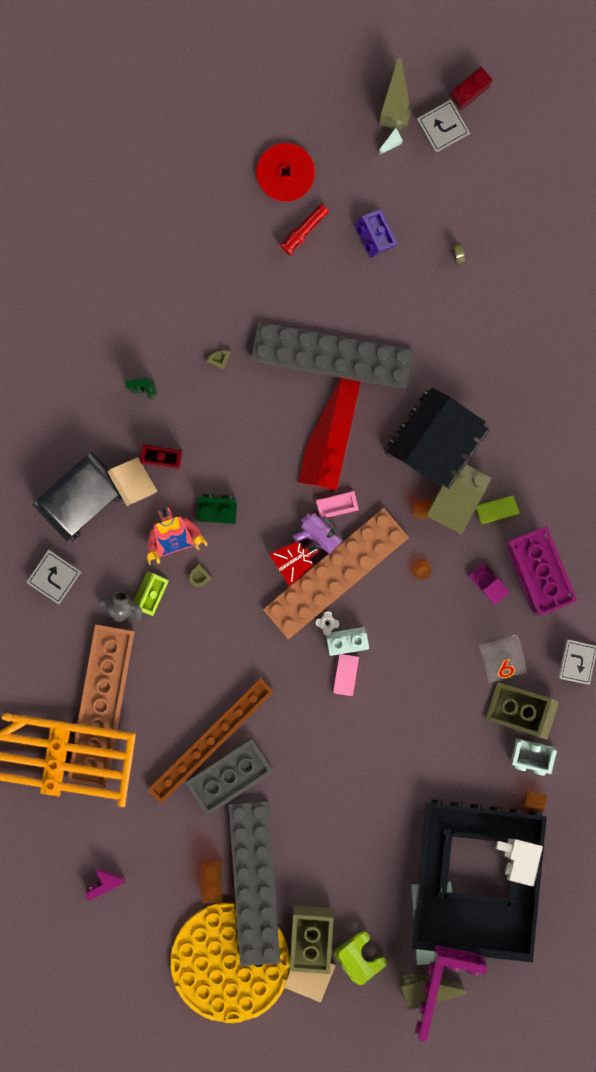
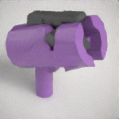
M308 513L301 520L303 531L292 535L295 542L305 538L314 539L317 542L316 545L329 554L343 541L341 535L327 518L320 519L315 513L312 515Z

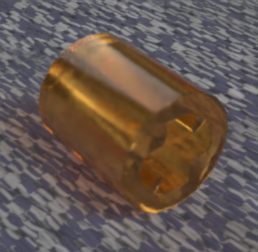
M413 501V519H431L427 517V514L433 502Z
M527 790L523 807L544 812L547 795Z

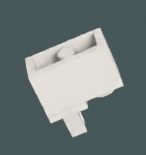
M509 839L508 843L497 841L495 849L506 851L505 857L512 859L511 863H507L505 875H508L507 879L530 886L534 885L543 846L516 839Z

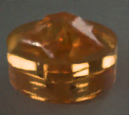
M419 560L413 564L412 574L416 579L424 580L431 575L432 568L427 561Z

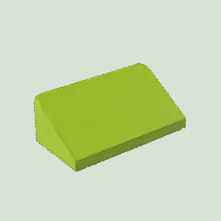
M514 496L480 504L476 507L480 525L520 514Z
M147 571L133 604L140 606L142 612L154 616L169 580Z

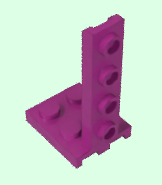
M435 946L434 961H430L428 974H431L429 982H425L424 986L425 1002L421 1001L419 1013L422 1016L421 1020L416 1022L415 1033H417L419 1041L425 1042L428 1039L443 967L448 966L447 968L453 971L467 970L472 975L486 974L487 964L483 955Z

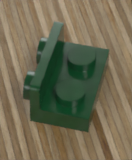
M149 377L125 381L126 389L133 394L145 393L144 389H146L149 400H154V395H157L156 383L152 382Z
M202 494V497H197L196 521L236 524L237 500L233 499L234 496L222 495V498H214V494Z

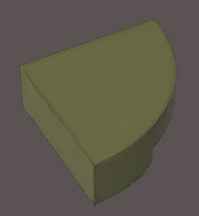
M220 350L214 352L207 358L206 363L224 370L231 351Z

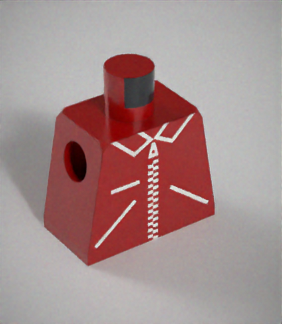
M295 542L271 552L269 556L290 586L313 566L309 558L319 551L313 542L302 548L299 542Z

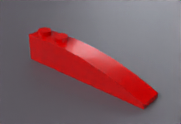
M345 378L339 379L307 442L298 483L337 491L361 381Z

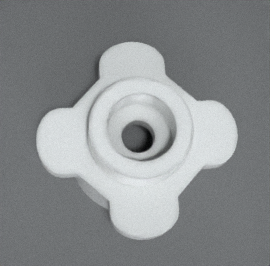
M327 611L321 619L316 620V626L323 630L324 635H330L334 628L339 627V621L335 620L332 617V613Z

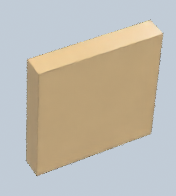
M138 457L108 471L126 506L157 492Z
M331 962L330 974L290 971L284 988L321 1002L336 964Z

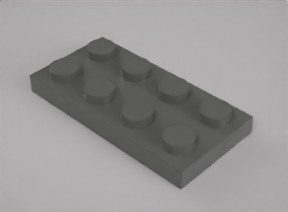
M250 739L185 783L208 816L274 771L254 740Z

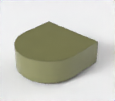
M460 242L452 244L451 249L456 264L464 263L465 256Z
M200 564L189 573V582L194 587H203L212 579Z

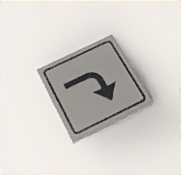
M452 100L417 118L436 153L470 134Z
M48 550L26 583L60 605L81 574V571Z
M566 639L558 678L590 685L596 658V646Z

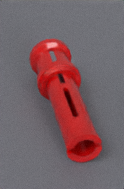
M320 203L297 229L290 231V235L284 242L279 243L280 248L286 254L292 256L293 251L305 242V237L329 213L327 207Z

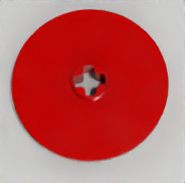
M292 143L276 144L268 148L260 157L256 169L257 181L262 191L268 197L280 202H292L302 198L311 189L315 179L314 162L308 152L298 145ZM282 169H290V176L285 175L283 177Z

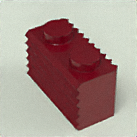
M480 66L451 90L449 98L459 110L463 111V108L469 106V103L475 101V98H478V96H481V93L490 88L492 78Z
M143 444L140 462L143 466L146 464L151 467L158 466L159 468L166 467V469L180 470L183 450Z

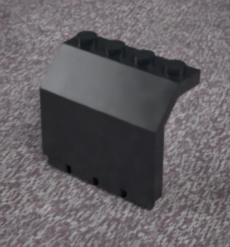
M431 388L430 391L425 389L419 398L422 401L418 408L416 406L412 408L408 414L411 418L407 424L403 422L396 431L399 433L396 440L392 438L385 447L388 449L386 455L405 463L439 488L443 485L450 489L457 479L451 472L461 473L468 463V460L463 455L465 454L471 458L480 445L474 440L475 437L483 441L490 429L484 425L486 421L450 396L434 388Z

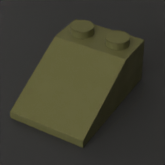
M398 58L379 125L391 129L397 128L398 131L402 132L403 126L408 125L411 109H408L410 102L402 59Z
M468 465L464 467L460 474L455 471L451 472L457 479L450 489L442 485L427 514V517L461 535L491 480V477Z
M498 682L486 720L547 740L559 702L552 698Z
M294 905L290 971L330 974L334 908Z
M409 972L404 974L403 978H399L408 1010L420 1007L421 1001L425 1002L424 986L426 981L429 982V975ZM441 978L436 1003L466 995L463 983Z

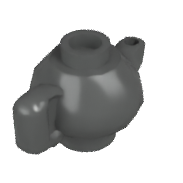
M117 591L110 598L99 599L98 606L106 607L107 613L115 621L120 622L127 617L136 621L142 618V608L133 604L126 592Z

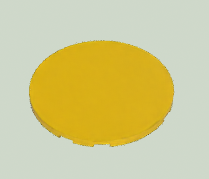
M220 902L199 910L184 923L173 944L170 967L176 990L192 1010L210 1020L238 1023L261 1015L280 997L289 975L290 955L284 934L278 926L280 963L240 966L236 902Z

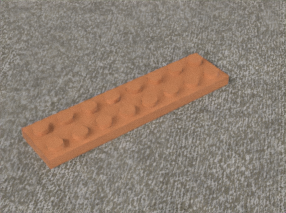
M383 508L263 610L289 640L409 539V537L386 509Z
M95 624L77 724L112 730L118 729L135 631ZM76 732L74 744L114 750L116 738ZM72 752L70 764L110 770L112 758ZM69 772L67 782L107 788L109 778Z

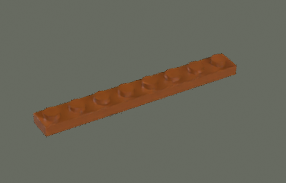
M260 678L147 791L162 804L274 693L273 689Z

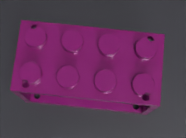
M547 526L504 542L534 616H542L577 601Z

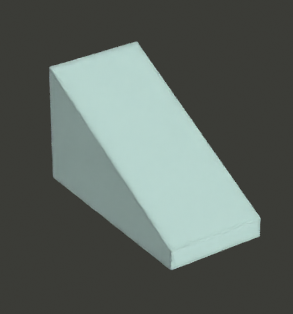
M395 128L380 148V154L402 144L403 140L397 128Z

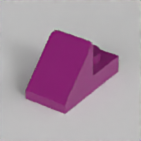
M484 563L468 576L494 606L509 593L500 579L496 578Z
M97 868L96 872L102 884L96 882L88 886L89 890L85 893V896L90 901L124 884L126 879L121 875Z

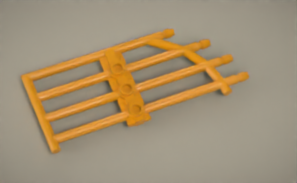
M3 713V720L14 723L0 730V740L46 747L47 752L45 759L0 752L1 761L44 767L42 779L0 773V781L41 787V794L60 796L61 791L117 799V806L125 807L136 733ZM26 724L50 728L48 740L11 733ZM70 731L127 740L126 750L122 752L68 743ZM67 751L124 760L123 770L120 772L65 763ZM64 771L119 779L121 780L120 790L118 792L62 783Z

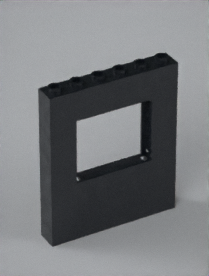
M431 799V803H426L411 948L434 951L437 945L483 955V957L533 963L547 816H541L542 812L530 811L529 814H522V809L510 808V812H504L502 807L490 806V810L482 809V805L470 804V808L462 807L463 803L451 802L450 805H443V800ZM452 837L500 841L508 843L509 839H516L543 846L534 885L530 886L510 880L508 899L447 892Z

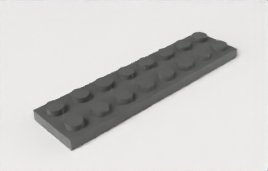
M258 322L251 361L406 390L413 350Z
M269 802L229 804L240 966L280 963Z

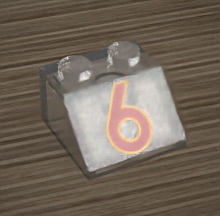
M518 635L478 645L488 683L526 673L524 654Z

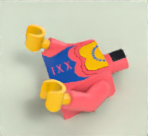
M170 508L160 510L158 512L162 522L154 525V529L150 531L147 543L148 564L151 565L150 561L152 559H157L159 564V557L192 546L200 550L198 545L204 543L207 546V542L199 528L189 519H182L181 516L173 518Z

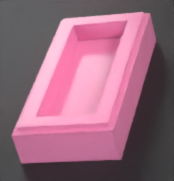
M354 491L316 500L320 519L359 510Z
M339 654L333 693L353 696L359 657Z

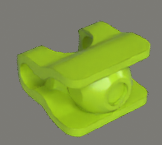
M366 931L359 932L334 951V956L351 981L358 985L366 983L387 965V960L383 956L376 957L371 961H365L362 958V947L370 939Z

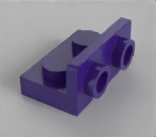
M381 209L362 216L354 223L356 232L360 235L364 248L370 258L398 245Z

